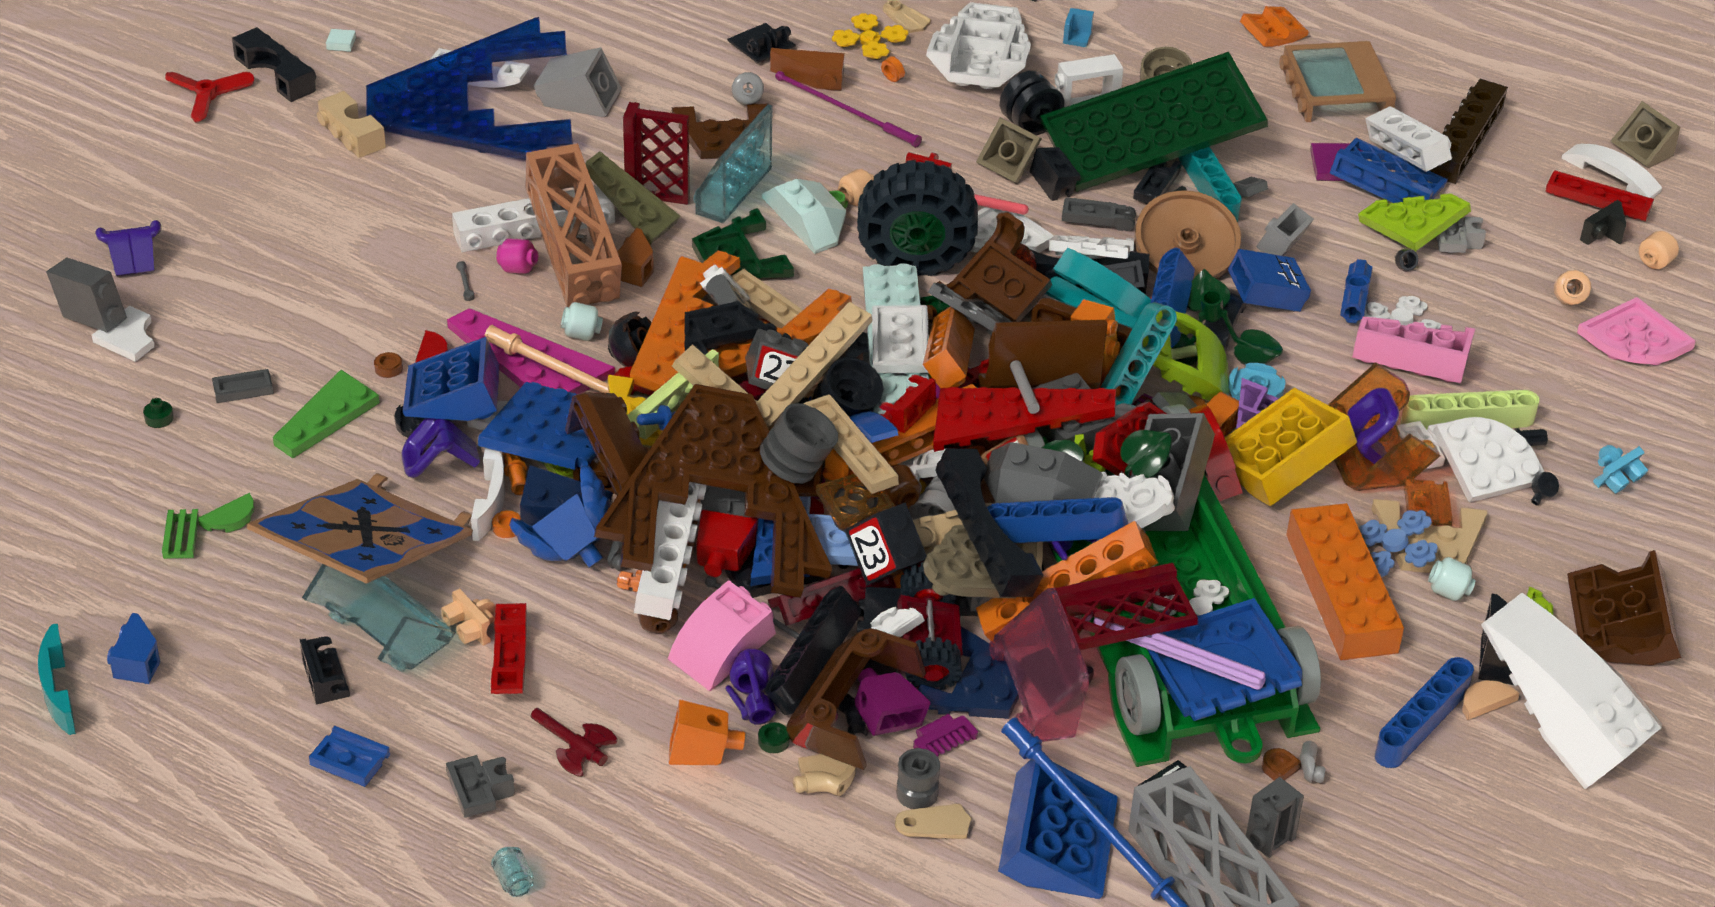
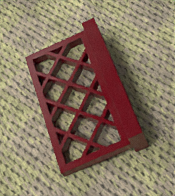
M629 102L623 115L624 171L643 186L650 180L658 188V190L650 192L661 201L688 205L690 201L689 115L640 109V103ZM643 118L652 119L657 126L650 130L643 123ZM671 122L681 123L682 130L676 134L668 124ZM661 129L670 137L665 142L655 135ZM648 138L658 146L652 151L643 144ZM673 142H676L682 148V152L677 155L668 147ZM663 151L670 160L663 163L655 155ZM649 159L658 167L653 172H650L644 166V163ZM674 163L683 170L678 176L668 168ZM661 172L671 179L665 185L656 177ZM676 184L683 191V195L674 194L668 188Z
M1173 563L1053 588L1054 613L1058 620H1062L1076 651L1198 625V617L1177 580V569ZM1175 595L1172 600L1165 598V596ZM1145 601L1142 606L1133 604ZM1153 603L1166 607L1162 613L1149 609ZM1115 608V609L1112 611V613H1111V612H1108V611H1104V610H1106V609ZM1125 610L1135 615L1132 619L1120 616V613ZM1175 610L1185 613L1186 616L1176 618L1169 614ZM1085 614L1082 619L1074 617ZM1093 616L1105 620L1102 626L1089 621ZM1143 616L1156 620L1150 624L1139 622ZM1113 623L1125 627L1123 630L1118 631L1109 629ZM1082 630L1095 633L1091 637L1082 639L1079 637Z

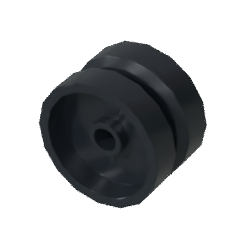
M1026 71L1012 78L1004 87L1000 96L999 107L1001 112L1015 125L1037 136L1046 132L1041 123L1040 116L1064 108L1065 100L1062 93L1039 72Z

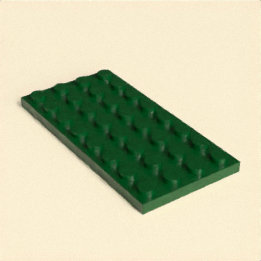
M1229 51L1040 116L1041 123L1053 147H1059L1081 175L1080 180H1077L1075 186L1076 192L1268 127L1267 117Z

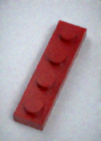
M1556 170L1553 171L1545 192L1555 196L1565 197L1602 209L1619 200L1622 202L1624 215L1646 221L1654 199Z

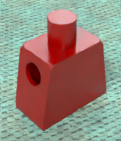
M707 510L701 511L697 536V561L700 566H704V571L707 575L718 577L723 569L730 571L741 569L756 545L757 518Z

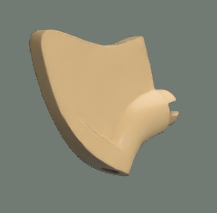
M822 754L798 758V766L801 776L794 777L793 787L797 793L805 791L807 794L829 792L836 796H841L853 782L857 768Z

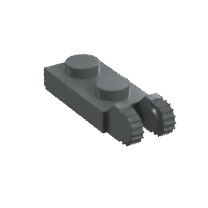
M1066 197L1064 199L1061 221L1075 224H1092L1101 227L1114 226L1118 231H1129L1132 228L1134 229L1135 220L1133 219H1135L1136 210L1130 206L1112 202Z

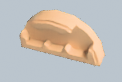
M1489 680L1476 682L1468 687L1463 696L1462 712L1466 719L1470 720L1518 701L1520 693L1502 682Z

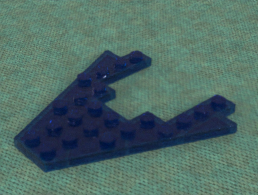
M535 17L366 85L367 116L371 115L384 127L385 132L526 160V152L548 149L550 146L573 144L571 119L495 126L494 108L469 111L468 82L493 80V62L567 55L565 31L541 33L540 19Z

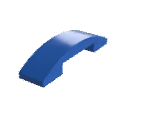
M863 412L849 416L871 443L899 435L897 428L878 413Z

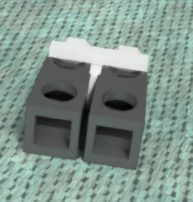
M713 265L703 273L705 280L700 284L718 305L738 301L756 313L752 304L748 301L750 299L748 294L723 267L719 268L717 265Z

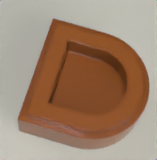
M1273 748L1268 750L1263 756L1262 770L1272 780H1276L1279 777L1285 780L1301 767V761L1285 749Z

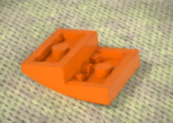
M1265 6L1262 14L1243 13L1240 20L1244 27L1264 47L1293 43L1306 37L1309 33L1285 7Z

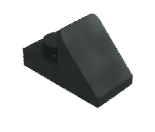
M1616 200L1585 219L1580 241L1589 245L1605 235L1616 243L1621 244L1626 228L1622 202Z

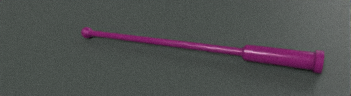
M778 71L775 74V78L778 81L784 80L882 127L883 131L910 143L915 148L922 141L920 135L912 134L889 122L883 123L785 76L782 71Z

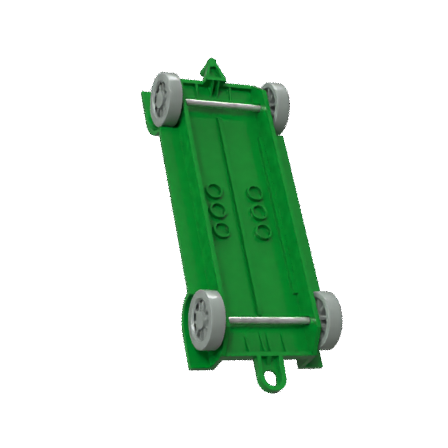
M1183 404L1164 406L1161 409L1167 414L1190 413ZM1036 429L1033 433L1023 434L1029 446L1041 448L1048 443L1046 437H1042ZM1107 469L1103 471L1106 472L1107 476L1115 475ZM1204 474L1188 531H1145L1158 561L1155 566L1169 563L1174 564L1177 569V580L1189 601L1196 597L1193 592L1197 588L1196 585L1199 580H1218L1221 586L1229 589V595L1224 598L1222 604L1213 603V611L1255 598L1301 667L1302 686L1283 693L1274 688L1275 695L1252 703L1245 697L1246 704L1224 712H1220L1215 707V715L1194 721L1191 716L1184 717L1162 682L1147 648L1129 641L1098 646L1096 648L1108 672L1109 694L1115 721L1136 767L1169 761L1172 739L1215 732L1228 758L1238 763H1251L1260 757L1263 747L1262 739L1255 726L1257 723L1278 720L1287 738L1320 732V727L1308 706L1309 703L1316 701L1321 688V671L1315 645L1303 627L1298 625L1285 627ZM1074 540L1072 547L1066 550L1065 553L1069 557L1093 543L1087 540ZM1049 544L1057 563L1062 561L1060 556L1054 551V548ZM1145 601L1133 604L1142 606ZM1115 608L1106 609V610H1104V611H1108V612H1111V613H1112V611H1113ZM1125 610L1120 613V616L1132 619L1135 615ZM1176 611V614L1170 616L1177 618L1186 616V614ZM1093 616L1089 622L1093 623L1095 617ZM1143 616L1139 622L1150 624L1156 620ZM1235 740H1245L1250 744L1251 751H1238L1232 746V743Z

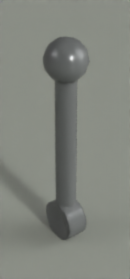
M459 261L456 268L461 273L465 289L463 297L466 301H472L474 299V292L469 287L465 271L467 265L464 261Z

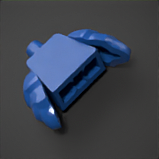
M582 466L580 469L581 493L575 494L532 526L522 520L511 519L509 526L512 532L517 536L519 543L529 548L534 556L555 562L568 561L580 555L588 568L603 559L594 545L601 538L594 537V532L611 504L605 495L603 482L597 477L590 466Z

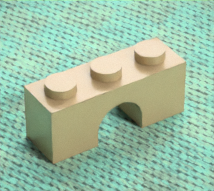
M345 91L318 100L319 112H317V118L319 123L331 131L332 135L338 138L347 150L352 151L358 158L386 148L384 127L371 115L359 118L357 102Z

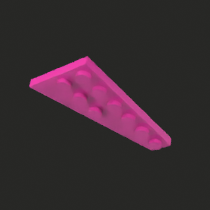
M470 308L447 319L448 328L466 343L485 337L488 327L494 325L509 334L516 333L520 335L522 343L601 381H606L608 375L615 374L614 366ZM490 343L500 365L499 370L520 388L525 382H536L542 386L554 389L561 388L575 394L591 389L519 353L508 355L504 352V349Z

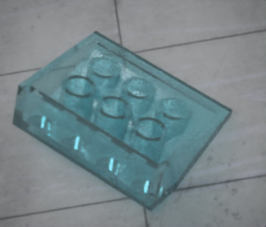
M768 104L719 157L701 186L696 190L693 198L696 215L724 223L772 169V105Z

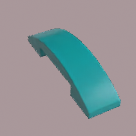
M1068 247L1052 270L1074 285L1076 283L1108 304L1136 319L1139 318L1145 306L1151 302L1147 295L1116 273Z
M57 623L49 627L40 645L38 673L44 700L51 717L63 731L72 735L76 734L68 689L56 692L53 669L66 667Z

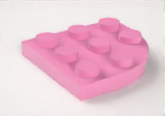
M1638 297L1579 324L1577 331L1588 342L1606 353L1609 358L1640 364L1659 365L1662 362L1672 360L1693 350L1696 340Z

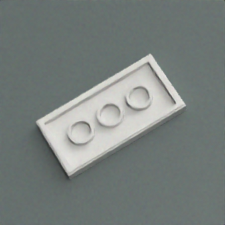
M872 306L873 368H875L877 373H928L923 366L929 339L927 306Z

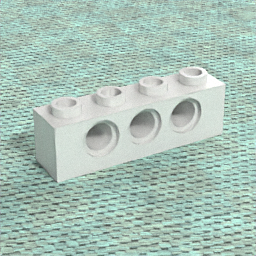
M1391 106L1365 118L1370 141L1426 172L1452 159L1450 152L1451 142L1446 135Z

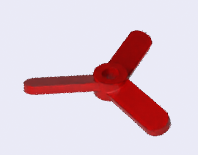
M167 72L165 74L167 81L196 92L197 96L191 113V118L194 122H200L206 118L211 100L215 99L217 95L249 87L254 83V75L250 72H242L213 81L209 79L196 81L175 72Z

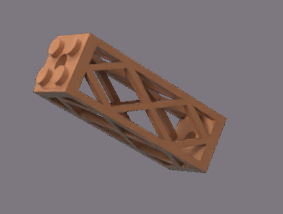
M578 143L526 152L525 188L566 307H569L573 302L588 305L619 299L622 264ZM573 187L575 197H571L562 189ZM553 201L568 211L563 228L557 223L551 205ZM574 217H576L575 224H574L573 229H572V232H571V234H570V233H569V230H570L571 224H572V222H573ZM582 222L587 225L594 245L593 250L577 239ZM572 253L584 263L572 265L570 254Z

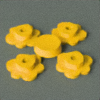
M860 13L859 16H853L851 22L854 23L855 28H859L864 32L859 35L853 33L850 29L845 31L835 30L831 40L840 47H849L855 45L856 41L860 38L863 56L879 59L889 54V49L886 48L887 45L884 43L879 44L881 37L888 39L889 42L898 43L905 41L909 32L901 25H894L892 27L886 26L880 35L878 32L871 30L873 27L878 26V17L873 14Z

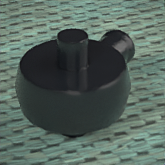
M1541 472L1533 478L1532 490L1535 495L1531 502L1534 505H1539L1542 498L1549 499L1557 494L1559 482L1554 474Z

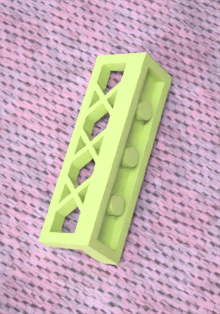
M712 349L705 356L719 367V353ZM679 372L627 415L630 422L634 421L636 423L641 438L646 440L659 429L658 424L639 425L636 420L639 414L657 413L660 405H666L670 408L671 412H675L693 388V385Z

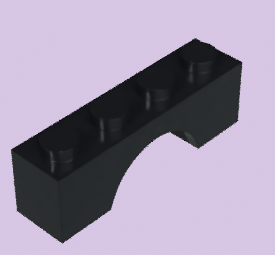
M258 27L232 37L235 59L248 69H273L277 92L290 102L316 91V74L314 70Z

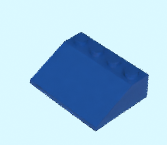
M487 337L408 365L403 404L404 416L471 421L477 418L480 420L486 419L497 411L500 365Z
M1030 759L1016 773L998 872L1025 886L1100 899L1104 892L1111 842L1037 763ZM1054 763L1114 826L1118 797Z

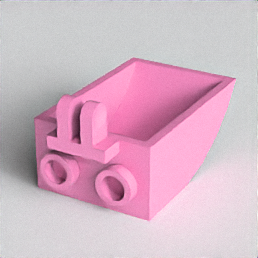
M728 580L703 601L689 617L672 645L668 660L708 691H711L730 675L733 662L741 651L759 649L776 634L773 611L766 603H759L752 598L744 587H737Z

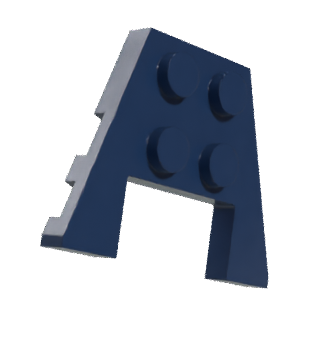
M961 626L962 655L970 657L953 692L948 693L923 684L920 685L918 691L931 702L928 709L938 710L940 715L950 714L951 711L969 712V716L1009 719L1030 676L1023 668L1021 662Z

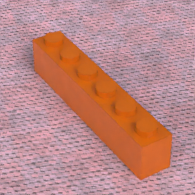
M951 306L933 318L923 366L931 377L936 379L939 388L959 387L965 382L975 328L964 314Z
M970 384V385L965 386V387H963V388H977V387H975L973 384ZM939 398L905 434L898 431V436L871 443L890 466L897 465L933 449ZM833 448L825 459L826 469L844 487L859 481L860 479Z

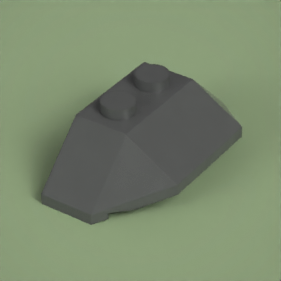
M1010 442L992 450L983 479L996 503L1094 498L1103 474L1065 452Z

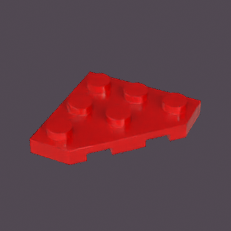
M1150 402L1137 405L1096 433L1092 460L1117 476L1120 473L1125 475V468L1128 464L1122 460L1120 455L1124 440L1131 433L1145 429L1149 414L1167 413Z

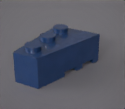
M530 465L520 502L521 520L533 526L575 494L581 493V482ZM605 490V495L610 500V504H612L613 492Z

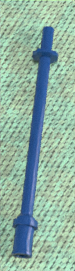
M1017 717L1009 720L1003 726L1001 732L1020 750L1019 755L1023 759H1033L1154 888L1150 897L1155 900L1161 896L1171 907H1189L1171 888L1175 879L1172 876L1163 879L1042 751V740L1038 736L1034 737L1018 721Z

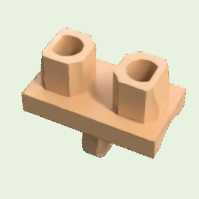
M461 589L453 591V602L441 608V616L444 623L449 627L460 621L462 622L456 626V632L464 645L476 639L483 646L490 643L491 638L487 635V628L495 621L496 605L490 599H475L471 601Z

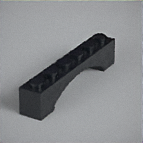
M945 448L940 461L937 463L936 474L940 478L948 498L951 500L959 519L968 533L969 539L978 552L980 560L983 562L1000 597H1033L1044 575L1033 554L1024 552L1012 542L1000 529L988 511L980 485L986 474L987 467L978 450Z

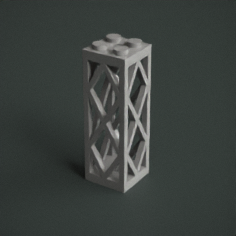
M1191 766L1134 787L1128 831L1164 879L1170 876L1175 879L1171 888L1189 907H1213V904L1215 907H1235L1233 903L1241 907H1299L1300 904ZM1201 809L1210 813V829ZM1184 821L1186 825L1189 827V829L1182 827L1176 823ZM1156 831H1159V843L1154 834ZM1219 831L1221 833L1225 845L1219 843ZM1187 843L1204 851V865ZM1167 844L1175 863L1167 860ZM1237 844L1246 855L1240 853ZM1228 860L1233 862L1235 868L1231 865V863ZM1220 869L1237 891L1220 883ZM1248 869L1257 873L1258 892ZM1179 879L1183 880V882H1184L1186 888L1184 887V885L1181 883V881H1180ZM1198 889L1205 892V904ZM1267 893L1272 902L1271 904L1267 903Z

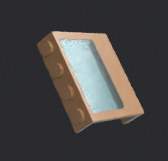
M1370 41L1285 45L1284 54L1280 56L1279 60L1280 69L1285 72L1286 83L1290 84L1292 97L1296 98L1298 111L1303 114L1306 122H1311L1313 106L1376 102L1379 111L1389 106L1395 107L1396 95Z

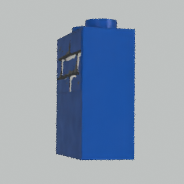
M1238 249L1228 268L1243 303L1300 312L1310 297L1311 289L1295 258Z

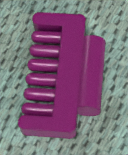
M946 714L916 730L918 738L914 740L913 748L927 749L938 757L939 753L944 754L946 752L945 749L950 751L952 746L956 748L958 743L964 744V739L966 741L970 739L976 740L978 730L965 716L961 715L953 719L950 714Z

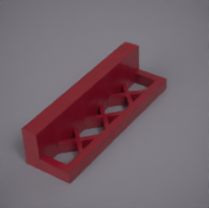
M857 568L804 587L801 598L780 595L768 599L770 608L779 606L784 623L788 626L810 618L823 597L835 587L843 586L856 602L859 599H865L866 587L896 588L893 577L866 586L861 571Z

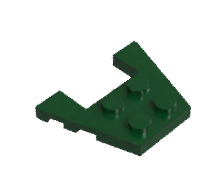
M758 208L749 211V216L743 219L740 216L732 219L731 224L722 229L720 226H717L692 238V248L701 263L718 250L739 257L741 267L730 276L745 269L756 278L794 277V268L786 254L759 260L745 237V234L766 230V221Z

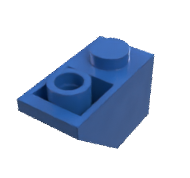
M132 613L128 622L122 625L115 646L110 647L107 662L111 665L113 678L149 684L160 664L157 641L139 614Z

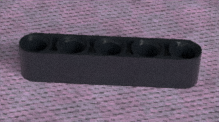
M843 586L833 588L823 597L765 687V693L784 715H791L795 712L835 650L844 642L861 615L862 609Z

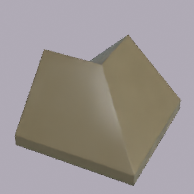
M1641 101L1612 138L1611 142L1647 168H1650L1674 156L1681 127Z
M1000 117L976 163L1018 184L1042 138Z

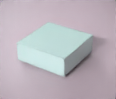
M331 29L326 41V49L350 52L356 39L355 30Z

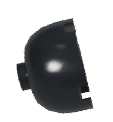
M637 311L616 320L609 330V353L625 367L633 366L651 325V321L646 316L643 318L638 316L640 312Z

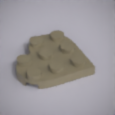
M964 525L953 526L951 531L945 534L941 545H936L933 551L927 554L923 562L924 573L929 581L933 583L932 589L939 595L946 596L952 594L967 597L1016 599V597H1000L983 562L980 560L978 552L969 539Z

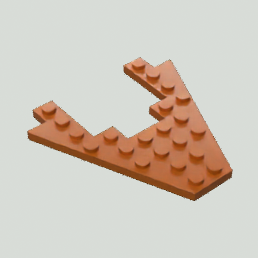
M718 250L703 263L684 256L679 258L630 371V378H633V384L655 392L678 373L672 365L685 352V312L714 306V304L701 300V298L708 294L700 284L705 280L703 273L713 265H717L719 268L723 267L731 275L741 267L739 257ZM827 289L783 328L777 327V332L781 335L787 333L790 335L791 340L800 339L810 345L847 303H852L851 296L837 290ZM748 339L740 344L720 345L719 348L713 349L719 353V368L730 378L747 372L745 356L753 339Z

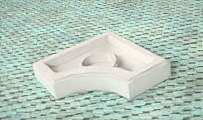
M129 305L124 309L127 316L124 321L108 332L97 330L92 334L93 343L136 362L154 348L153 339L145 333L146 328L152 321L151 315Z

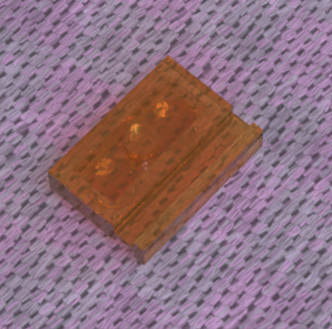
M1405 479L1406 510L1416 512L1423 510L1426 512V516L1431 518V525L1452 527L1453 517L1448 482L1443 481V484H1435V481Z

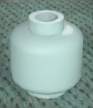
M573 302L569 307L564 308L561 328L564 329L568 337L589 341L594 333H600L603 318L598 317V309L595 306Z
M1446 557L1442 561L1437 560L1428 577V582L1431 583L1433 592L1452 601L1461 599L1464 594L1469 596L1476 582L1472 578L1471 567L1451 557Z

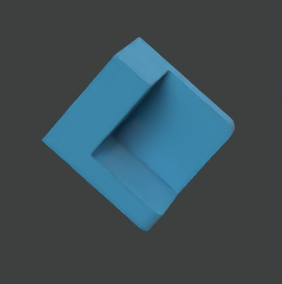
M1070 8L1064 26L1063 44L1087 47L1092 34L1093 11Z

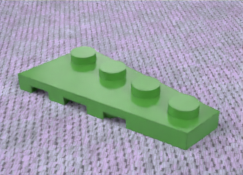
M340 370L273 436L274 446L291 458H295L380 403L379 394L343 370Z

